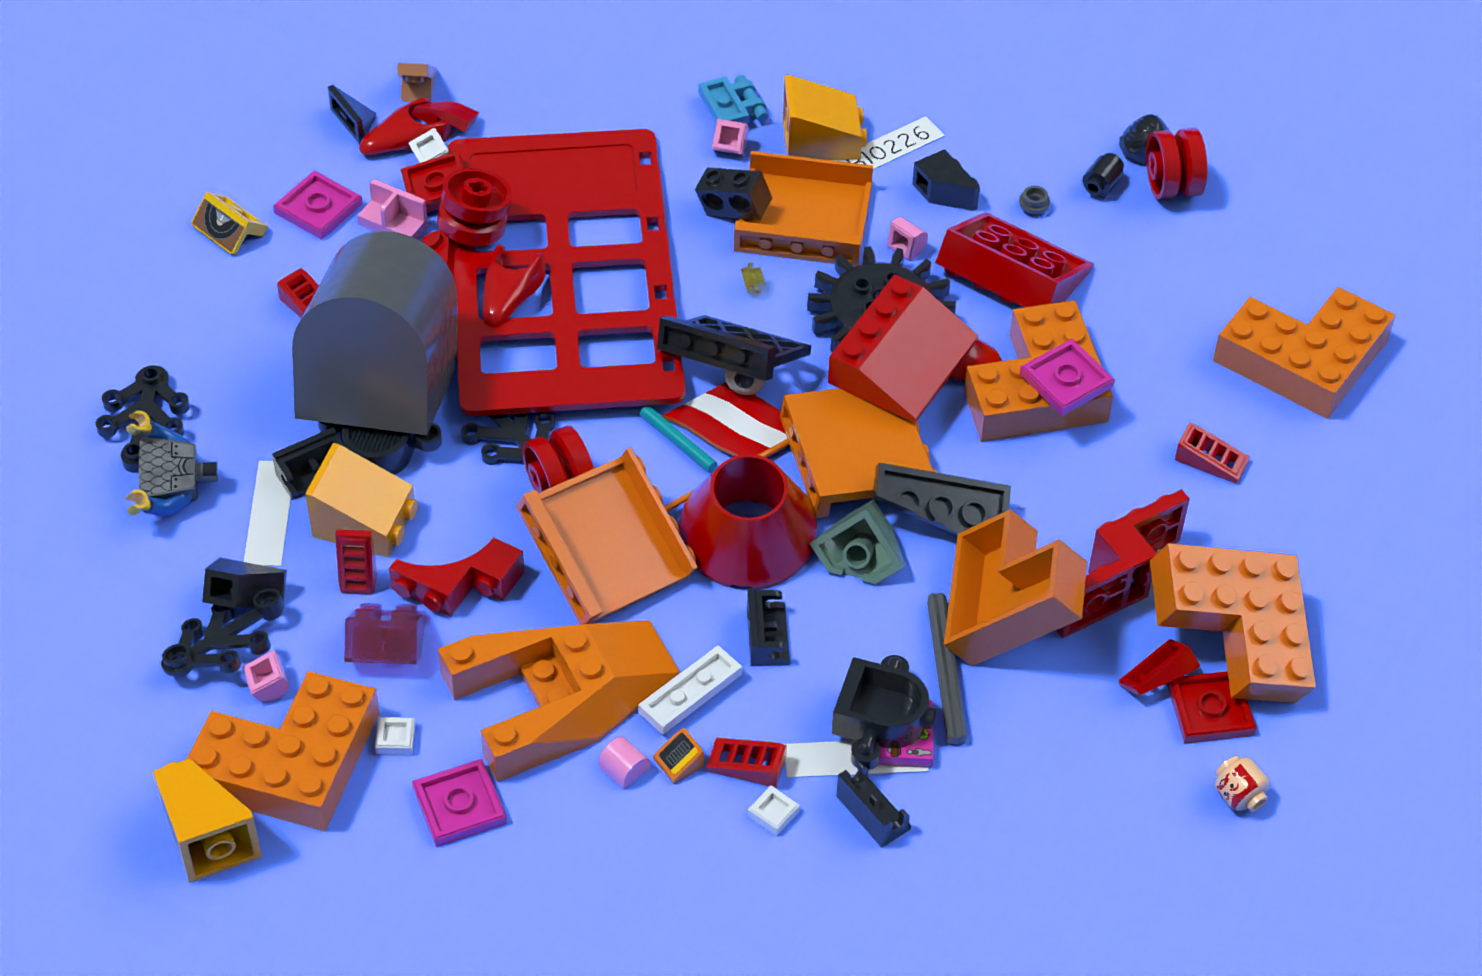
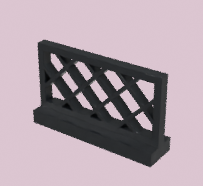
M667 315L660 317L658 350L763 381L773 379L774 367L811 354V345L707 315L686 321Z

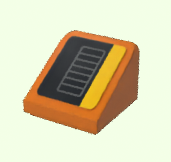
M682 728L653 755V759L673 784L704 767V752L685 728Z

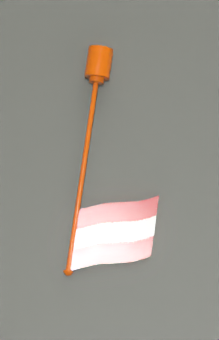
M726 382L662 415L664 419L687 428L717 449L732 456L754 454L767 458L789 446L780 419L781 411L755 394L741 395L735 393ZM694 490L664 506L666 511L668 512L686 502Z

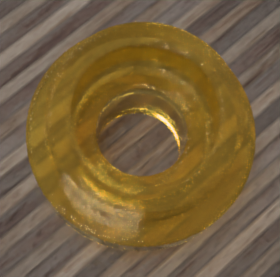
M753 262L748 263V267L741 268L746 290L748 293L754 291L756 294L761 293L760 286L766 285L761 267L755 268Z

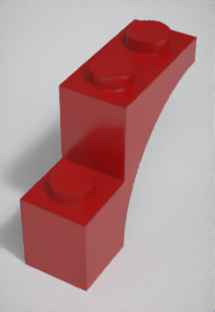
M494 537L481 550L457 562L429 566L395 559L389 567L391 589L399 596L411 598L424 604L431 611H439L450 617L472 588L477 589L485 596H493L503 601L525 572L523 550Z

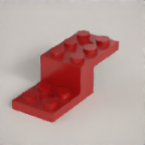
M1182 489L1170 495H1162L1155 502L1143 508H1135L1126 516L1113 522H1105L1096 529L1088 569L1089 574L1086 575L1082 619L1057 629L1056 631L1062 639L1149 596L1152 583L1150 560L1168 543L1176 544L1181 539L1190 498Z

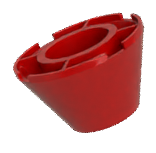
M744 454L723 462L691 493L681 512L679 528L683 542L695 554L696 569L705 577L730 588L731 585L762 589L789 579L805 565L813 552V548L809 543L816 538L817 520L814 508L807 495L776 463L763 456ZM753 500L762 502L773 510L762 516L747 518L731 514L724 508L738 501Z

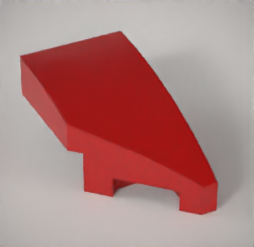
M444 101L415 106L411 115L427 124L443 120L465 133L475 123L479 112L457 102Z

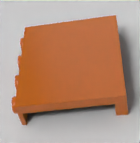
M751 151L749 170L762 172L772 195V200L761 220L739 219V221H736L734 228V252L835 264V256L841 254L852 266H858L872 189L873 165Z
M839 388L784 395L780 419L808 499L814 508L816 518L828 517L831 503L872 498L875 467L879 462L938 473L936 469H932L929 461L928 446L922 443L919 436L920 428L918 421L916 423L911 422Z
M631 447L627 448L621 457L540 493H537L535 489L523 494L516 505L520 516L580 625L592 624L689 578L697 568L693 550L683 542L676 520L671 515H668L662 504L663 499L660 491L656 486H652L646 475L644 462L639 456L634 454Z

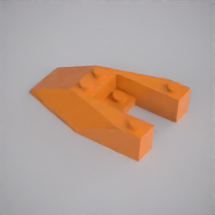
M650 620L581 624L474 635L438 648L440 673L454 700L521 674L538 706L535 709L480 730L483 756L497 782L599 742L634 714L641 702L680 674L678 667Z

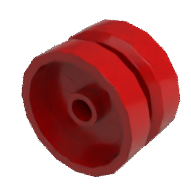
M1197 128L1179 129L1175 136L1168 130L1153 131L1149 135L1146 149V166L1151 192L1156 199L1174 198L1178 191L1184 197L1201 196L1204 193L1208 172L1207 155L1202 134Z
M462 168L451 172L445 177L442 187L441 202L437 216L439 229L448 238L461 244L486 246L497 242L504 236L512 196L509 184L501 176L484 169Z
M565 426L552 431L549 441L539 436L524 442L522 445L525 469L533 490L536 489L537 493L594 469L583 440L572 426Z

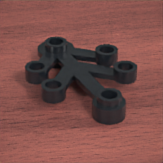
M157 365L146 366L137 372L135 382L121 391L111 389L103 393V407L108 412L119 411L125 402L140 394L141 397L140 401L115 416L102 415L97 418L95 422L97 433L104 438L114 436L118 429L134 420L129 415L140 410L144 411L154 422L169 429L177 428L172 431L183 436V422L179 418H170L154 401L155 397L159 395L169 404L170 411L173 414L182 415L190 409L188 396L182 392H175L168 385V372L163 367ZM135 420L134 424L139 426L137 420ZM143 432L132 435L130 443L126 444L121 451L122 464L128 472H139L140 437H145Z
M539 412L536 414L535 427L537 431L535 438L542 436L547 440L549 439L550 431L555 428V416L553 413ZM529 413L515 414L514 421L507 414L489 415L488 417L499 428L479 426L475 423H468L462 427V441L468 445H475L481 440L515 442L520 447H500L496 443H487L481 448V457L485 464L495 465L501 460L522 461L524 463L522 445L524 442L531 440L526 434ZM543 420L550 421L549 423H541ZM470 432L476 433V434L473 435V436L467 435V433H470ZM489 452H494V453H496V454L493 455V456L487 455V453H489Z
M273 588L258 592L253 598L255 608L226 626L224 624L231 621L235 616L234 609L213 604L211 607L212 616L206 633L200 619L191 618L186 620L181 625L182 634L178 644L169 646L162 654L161 666L164 673L169 676H184L193 668L219 666L222 673L231 674L241 667V661L235 650H226L220 654L206 653L210 650L249 648L254 655H262L268 652L271 648V643L266 632L258 631L252 634H237L261 619L272 621L279 618L284 608L280 592ZM204 636L203 640L193 645L194 641H197Z

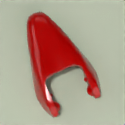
M421 98L396 109L361 140L359 151L364 155H375L395 150H412L409 142L433 128L437 130L442 141L445 142L450 137L453 126L443 120L428 125L415 122L414 120L418 118L411 115L414 107L432 103L428 98Z
M504 245L496 246L485 274L483 318L486 325L497 327L504 323L523 301L538 290L544 281L546 273L544 254L542 252H536L529 267L514 270L502 266L507 252Z

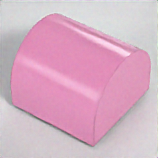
M717 119L711 149L743 155L748 139V124Z
M897 217L891 221L887 246L894 251L897 248L903 249L904 257L909 261L913 260L923 251L928 240V234L905 218Z
M275 650L242 666L251 695L255 699L265 702L273 701L282 697L288 691L289 684L280 657Z
M623 736L613 739L603 749L599 757V767L623 789L651 768L650 760Z

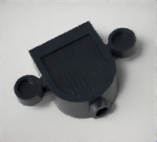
M318 422L320 431L323 432L334 427L337 434L342 435L343 444L348 450L393 475L405 469L412 458L415 448L424 452H432L437 450L442 444L441 429L434 423H432L428 435Z
M890 655L885 657L881 664L853 657L833 711L832 734L856 740L851 747V762L856 768L859 763H863L868 770H871L879 764L880 747L901 748L908 746L920 738L925 728L932 729L937 709L928 706V690L916 675L909 672V663L904 657Z

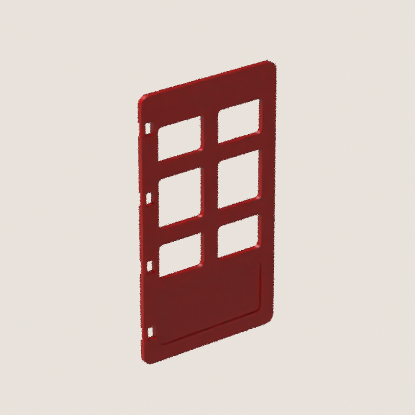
M649 129L465 138L450 142L448 151L450 153L460 151L465 168H479L491 171L501 176L509 184L512 196L507 221L544 220L546 222L547 247L542 249L506 251L507 256L504 258L502 266L514 270L529 267L536 252H542L544 254L546 270L550 272L553 313L549 316L508 318L497 327L488 326L484 319H480L478 316L477 276L481 273H486L494 251L478 252L475 250V246L456 242L454 280L458 296L457 361L461 412L467 416H489L664 405L681 402L686 395L682 356L657 349L660 317L668 315L677 318L655 133ZM640 158H650L651 164L640 165ZM636 214L640 218L642 241L639 243L577 247L570 244L568 220L571 218ZM647 223H658V230H648ZM641 264L645 267L649 299L648 309L586 314L576 312L573 269ZM655 291H666V298L655 299ZM650 332L653 336L655 361L653 363L583 367L580 364L578 338L581 336ZM552 338L555 340L557 367L555 369L504 373H483L481 371L480 345L483 342ZM663 362H674L675 370L664 371Z

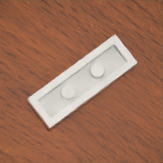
M717 645L638 705V713L664 735L742 675V666Z

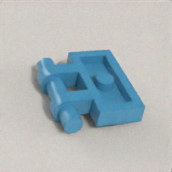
M738 75L734 80L735 83L730 84L726 76L698 84V93L716 123L717 119L749 124L750 114L756 117L759 122H764L769 117L766 112V104L762 98L757 97L754 84L747 80L744 75Z

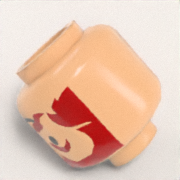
M1233 756L1216 770L1215 789L1233 810L1242 811L1249 809L1250 812H1253L1263 806L1268 800L1265 794L1270 788V780L1251 758Z

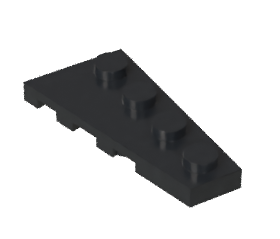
M879 462L875 467L872 499L958 536L959 533L1009 510L1011 486Z

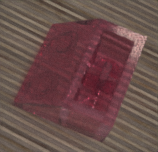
M377 603L360 604V609L356 608L345 619L344 662L417 664L421 659L426 611H417V606L410 604L396 605V610L382 609V605Z

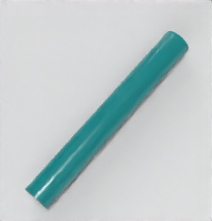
M649 405L642 408L640 416L708 473L716 469L718 463L654 409Z

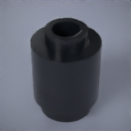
M1105 153L1094 161L1082 178L1083 186L1088 193L1097 197H1104L1109 194L1123 175L1124 163L1121 158L1113 153Z

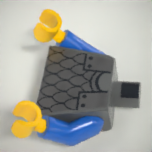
M138 410L129 415L130 418L137 420L139 426L130 424L126 427L127 432L131 435L143 432L145 436L140 437L139 490H133L125 497V500H132L136 503L127 509L129 515L135 516L143 510L146 514L170 517L187 507L190 502L198 499V482H218V462H198L195 444L190 443L187 438L171 429L150 421L149 416L144 411Z

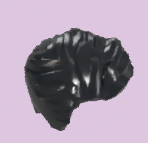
M1148 114L1133 121L1132 125L1126 128L1123 135L1119 138V147L1123 155L1134 159V161L1141 165H1145L1147 142L1151 132L1170 130L1160 117Z

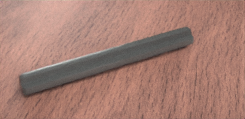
M931 593L928 596L927 606L946 739L951 745H961L966 742L967 732L955 653L944 646L948 614L947 597L944 593Z

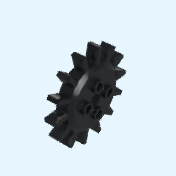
M871 246L864 247L862 265L853 267L847 259L839 254L835 256V271L840 275L839 278L819 270L815 274L814 288L829 294L808 293L807 311L828 312L812 317V332L815 335L836 329L837 333L831 337L830 351L833 352L894 275L924 287L936 299L949 295L950 281L948 278L927 284L925 279L930 276L932 262L926 259L916 268L910 270L903 266L904 253L901 248L895 250L891 263L876 262ZM940 301L955 314L956 301Z

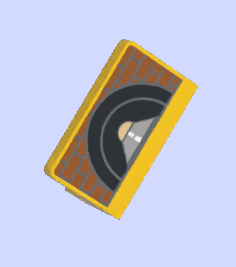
M206 191L191 221L193 227L230 254H237L247 234L263 237L268 225L228 196Z

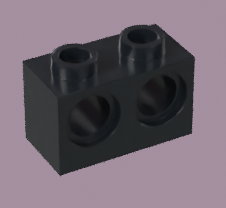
M707 167L695 188L706 216L761 220L772 200V195L761 171Z

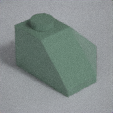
M874 499L843 517L809 543L829 573L861 578L864 582L877 584L905 567L893 528Z

